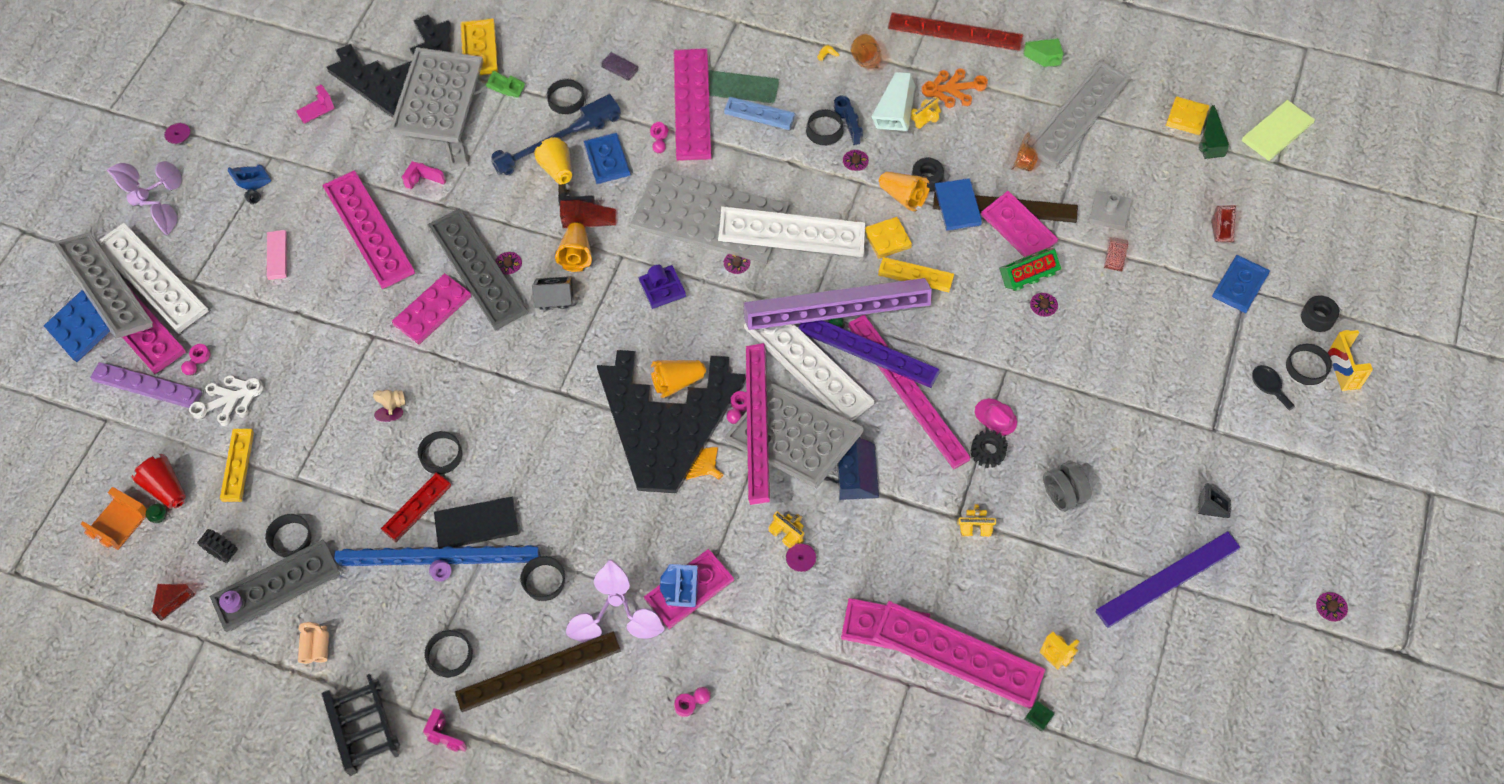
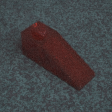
M580 200L560 201L562 228H568L571 223H581L584 227L616 226V209Z

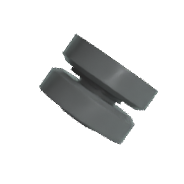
M1068 460L1059 465L1058 469L1053 468L1043 474L1046 492L1059 510L1066 512L1075 507L1076 503L1081 504L1091 498L1092 492L1089 481L1083 470L1074 461Z

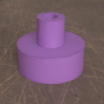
M436 560L430 565L429 574L435 581H445L451 574V567L444 560Z
M235 591L225 592L219 600L221 608L227 613L238 611L243 603L241 596Z

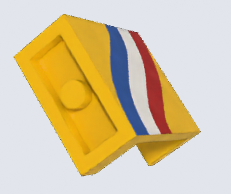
M1343 330L1339 332L1328 350L1341 391L1361 389L1373 370L1371 363L1357 365L1354 363L1350 348L1359 335L1358 330Z

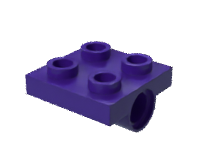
M654 265L649 268L648 274L638 277L652 309L686 297V292L673 265L665 268L662 265Z

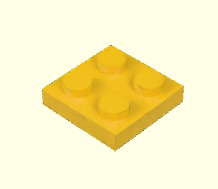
M1176 96L1166 126L1200 135L1210 105Z
M898 217L865 227V235L878 259L912 248V243Z

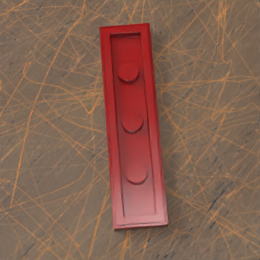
M436 472L380 528L382 532L397 542L452 486L451 483Z

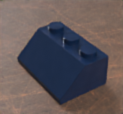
M859 437L837 463L839 500L879 498L874 443Z

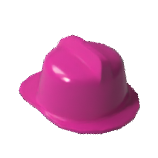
M988 398L981 400L975 406L974 413L976 418L992 432L995 430L996 435L1001 433L1002 436L1013 433L1016 429L1017 418L1007 404Z

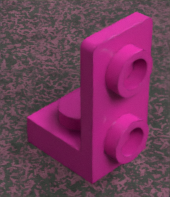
M322 84L315 87L318 93L316 95L317 100L296 110L303 123H307L334 109L330 95Z
M414 161L410 163L402 175L404 185L409 189H412L418 183L420 177L443 185L446 183L441 170Z
M433 708L423 730L427 741L435 745H439V743L445 744L448 749L455 752L459 750L466 751L467 746L463 741L438 733L443 730L446 719L441 710Z

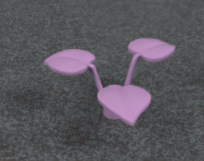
M167 161L159 162L155 167V173L160 181L147 189L138 188L140 176L134 166L128 163H118L108 168L107 172L111 174L119 187L126 192H130L127 194V201L133 206L138 204L141 206L151 205L150 211L154 221L165 235L170 234L177 223V215L174 209L168 204L161 205L159 201L146 200L149 196L148 191L162 183L168 190L178 188L182 181L178 168Z
M609 559L594 578L596 589L603 594H609L601 612L595 620L589 613H581L574 616L567 625L566 635L582 643L599 637L602 629L597 623L602 618L609 604L613 606L624 604L627 617L630 619L627 623V630L637 638L647 639L658 636L665 630V627L660 617L650 609H639L634 612L633 616L631 615L627 603L628 599L625 598V593L630 585L629 579L623 569L613 560Z

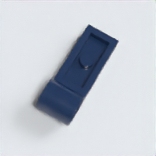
M837 96L834 100V112L841 119L845 118L853 145L860 144V137H863L862 127L858 126V114L854 113L847 96Z

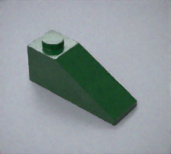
M1215 105L1210 107L1202 139L1199 143V151L1203 154L1204 159L1225 157L1229 148V143Z

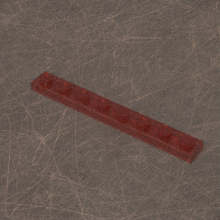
M891 13L888 29L1015 51H1020L1023 34L898 13Z

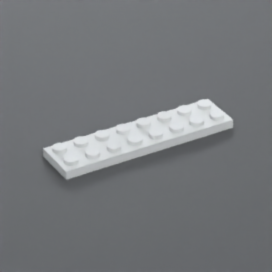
M722 206L718 241L863 257L865 223Z
M125 223L97 241L112 265L177 333H180L209 312L207 307Z
M746 323L744 324V328L760 344L764 343L766 350L831 412L853 421L874 405L875 400L794 324L748 330Z

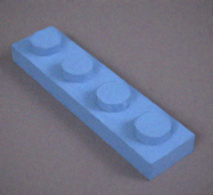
M729 97L724 108V114L790 130L795 118V113L733 97Z

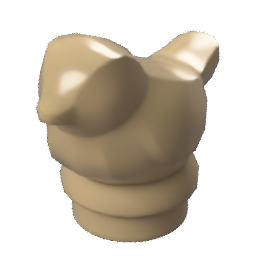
M377 390L373 393L374 400L381 403L388 410L389 415L393 414V410L396 407L405 405L402 390Z

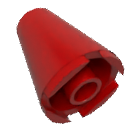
M161 453L159 454L160 457L156 459L152 456L143 461L134 470L136 475L131 476L132 480L168 508L176 509L182 506L186 495L168 457Z

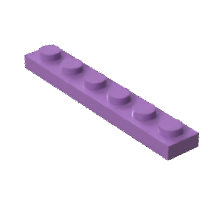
M101 362L98 363L90 376L94 382L190 408L191 404L198 402L202 396V392L198 389Z

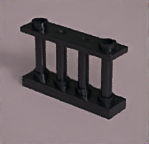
M371 674L366 675L369 685L339 697L337 695L334 696L330 690L321 693L344 771L349 776L358 773L356 766L359 765V762L390 750L395 758L399 756L397 749L400 748L397 736H393L379 694L382 691L378 679H374ZM372 692L374 704L347 715H340L338 708L341 707V704ZM378 711L380 723L353 734H346L344 727L347 726V723ZM384 730L387 742L357 754L351 752L350 746L354 742Z

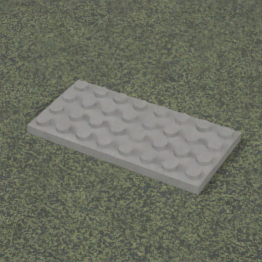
M655 169L630 225L633 229L767 264L773 247L718 241L721 207L787 214L789 203Z

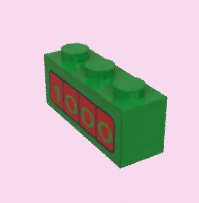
M1045 248L1001 266L999 270L1005 288L1017 291L1024 288L1023 285L1027 283L1034 284L1039 282V278L1056 275L1055 272L1061 270L1056 250L1054 248Z

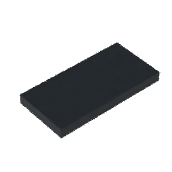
M513 496L434 511L438 549L519 535Z

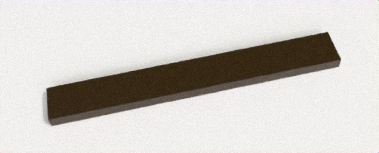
M934 191L933 209L940 210L936 191ZM975 195L979 213L981 214L984 209L999 197ZM1017 199L1037 219L1077 223L1078 205Z
M612 631L454 691L460 711L463 713L621 652L615 633Z

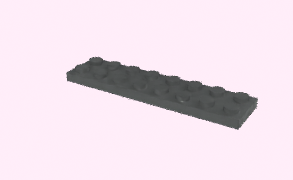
M460 208L428 224L430 231L494 330L528 314L527 309Z

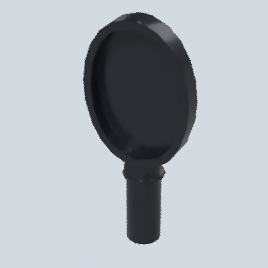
M1265 365L1254 368L1252 372L1254 384L1264 393L1275 395L1289 411L1292 410L1295 405L1281 391L1282 380L1279 374L1274 369Z

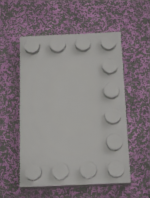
M416 48L390 126V132L399 135L459 143L483 64V58Z
M771 383L767 387L769 464L817 489L864 432L863 427ZM747 411L724 437L727 443L747 452Z

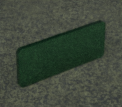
M708 70L709 96L733 97L741 100L774 103L779 79Z

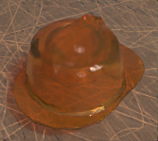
M862 34L853 41L851 53L858 65L868 69H878V65L882 60V54L876 40L869 34Z
M1029 132L1026 133L1021 142L1016 161L1011 168L1012 170L1016 167L1032 171L1038 160L1036 150L1028 144Z

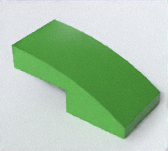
M494 70L486 84V87L496 92L516 98L520 96L525 86L524 82L510 75L508 79Z

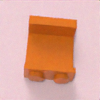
M112 486L107 492L113 499L91 526L84 521L80 525L85 529L84 533L91 539L98 538L100 539L99 543L106 548L113 547L119 550L146 518L145 513L147 509L140 502Z

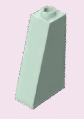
M895 72L872 115L877 129L908 131L915 84L911 73Z

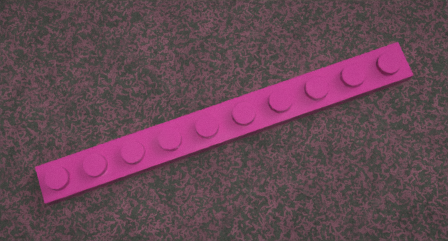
M865 315L848 323L852 333L888 347ZM877 366L953 470L970 461L971 457L916 383L913 380Z
M764 343L746 346L748 501L750 505L770 502L766 347Z

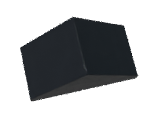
M1205 484L1199 495L1198 514L1230 518L1231 499L1211 484Z

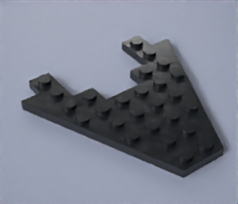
M429 14L413 20L424 43L410 48L413 56L416 48L450 52L451 24L449 20L434 25ZM351 44L335 49L340 61L326 66L328 72L393 118L412 61L384 71L378 60L362 66Z
M617 350L615 366L597 365V371L637 491L677 494L693 464L731 405L732 395L740 390L746 376L745 374L728 373L730 361L728 356H710L707 388L688 387L686 404L650 402V385L632 384L636 351Z

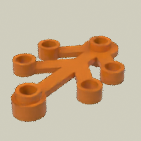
M959 68L945 85H940L941 82H946L949 77V73L946 70H941L934 81L924 83L921 92L926 97L935 96L942 100L947 108L954 107L955 98L947 96L942 92H948L960 99L962 105L970 106L972 97L959 90L975 88L977 91H983L987 87L988 79L983 75L975 77L973 82L957 83L958 80L965 78L966 73L964 69Z

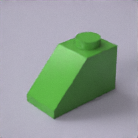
M1059 38L1025 42L1023 53L1025 57L1043 67L1061 65L1063 51Z

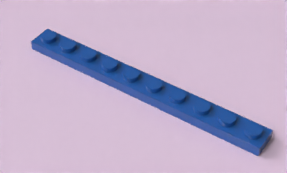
M508 545L503 548H495L493 546L474 548L466 546L457 549L453 547H444L443 549H434L432 547L413 549L406 547L403 550H394L392 548L373 550L371 548H364L363 550L343 549L342 551H335L334 559L339 566L431 565L436 560H444L448 564L528 563L533 558L541 556L539 548L533 545H526L524 547Z

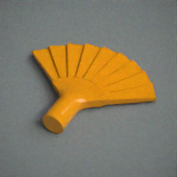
M718 447L702 450L686 476V480L709 474L718 480L723 477V473L715 468Z

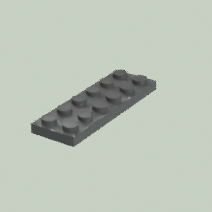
M322 539L210 595V599L225 632H228L341 575L325 540ZM227 591L237 592L243 601L241 608L234 613L225 612L219 604L220 597Z

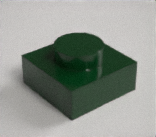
M1037 701L1024 720L1043 732L1055 713Z

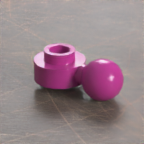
M655 122L650 128L651 136L656 139L652 144V149L655 153L660 154L666 149L663 139L668 135V127L662 122Z
M204 344L194 345L189 351L191 360L185 361L182 364V372L185 375L195 374L197 363H204L210 358V350Z
M738 391L732 395L731 406L733 409L727 413L729 423L736 424L742 417L741 412L747 410L746 392Z
M699 687L695 690L693 696L680 694L674 702L675 712L682 717L690 716L694 712L697 703L706 704L710 700V691L705 687ZM687 704L688 708L682 709L681 705Z

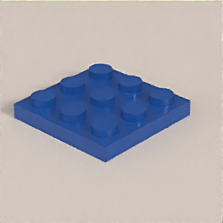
M83 290L43 325L76 362L84 357L110 332Z

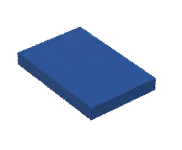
M617 133L583 141L596 184L630 176Z
M970 178L935 183V191L946 231L982 225Z
M1236 254L1212 297L1247 313L1268 277L1270 270Z

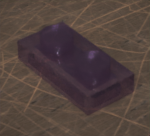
M612 52L601 62V66L604 69L627 81L639 70L638 65Z

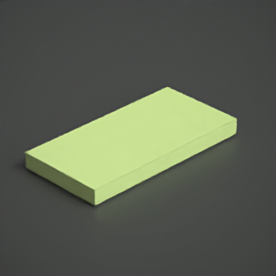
M1286 100L1242 138V142L1270 161L1308 129L1315 119Z

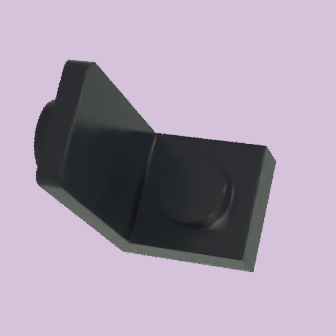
M558 184L560 211L596 208L593 195L571 197L570 190H567L566 184Z

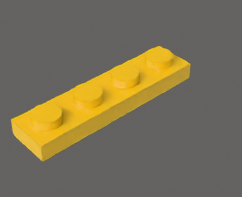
M883 257L878 276L899 281L925 278L930 288L950 292L954 273Z
M253 429L232 430L220 494L222 502H242L254 436Z

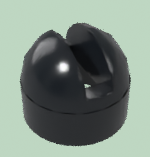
M248 189L244 197L250 204H256L259 202L261 195L254 189Z

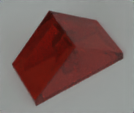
M1217 205L1211 219L1215 242H1234L1236 205Z
M1109 237L1104 268L1117 271L1123 270L1129 245L1128 240Z
M157 584L152 612L162 621L195 594L187 584Z

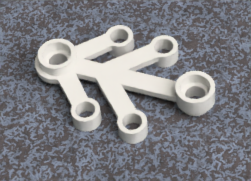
M231 375L226 376L224 384L227 388H234L236 386L242 389L233 391L210 383L205 388L208 395H221L223 397L205 405L202 402H194L191 404L189 411L194 418L201 419L206 416L208 411L225 405L222 413L217 416V420L220 425L226 426L231 421L229 415L239 398L244 397L241 405L235 409L237 415L240 418H244L249 414L247 408L253 397L262 393L264 389L263 383L255 378L243 381Z

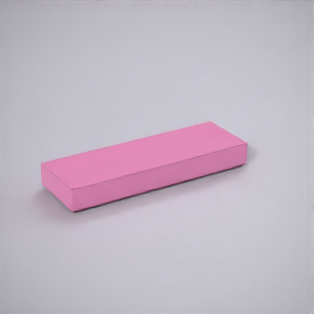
M285 230L267 232L268 280L287 278V233Z

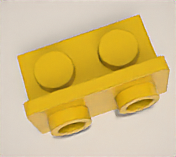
M1052 631L1046 637L1039 653L1059 670L1063 665L1067 667L1074 660V656L1079 651L1077 647L1080 641L1076 639L1068 646L1062 636L1056 635Z

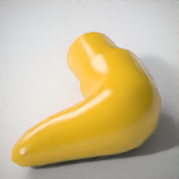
M825 45L819 51L817 59L823 61L828 53L833 56L840 55L832 46Z

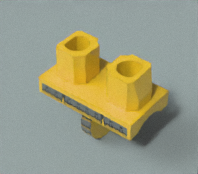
M938 98L925 99L922 101L920 109L913 108L911 110L910 118L915 121L916 128H922L929 121L935 123L939 120L941 109L938 106Z
M974 504L973 510H966V516H973V518L957 519V525H960L961 536H973V526H980V536L991 537L993 526L996 525V518H979V516H987V510H979V504Z
M777 511L773 515V521L769 525L768 531L776 537L781 531L786 533L787 535L782 539V542L788 548L793 547L797 543L804 542V532L801 531L804 525L800 523L802 516L796 514L793 517L787 514L784 517Z

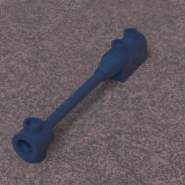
M609 93L581 107V117L569 127L513 155L509 152L504 153L502 150L495 151L491 156L494 169L498 175L503 173L510 175L514 171L513 168H515L516 161L535 152L537 146L539 148L542 145V141L549 138L561 139L571 133L596 128L600 130L604 127L605 122L609 120L616 122L621 115L619 105Z

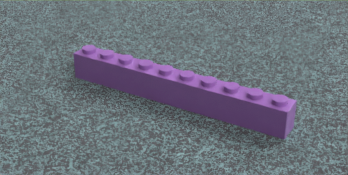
M921 278L743 302L744 319L748 330L929 306L931 305L932 289L926 279Z

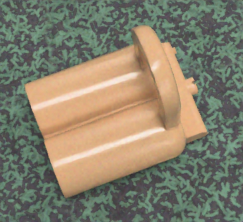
M315 622L300 624L298 662L303 664L312 663L313 661L326 662L328 659L329 643L327 626H320Z

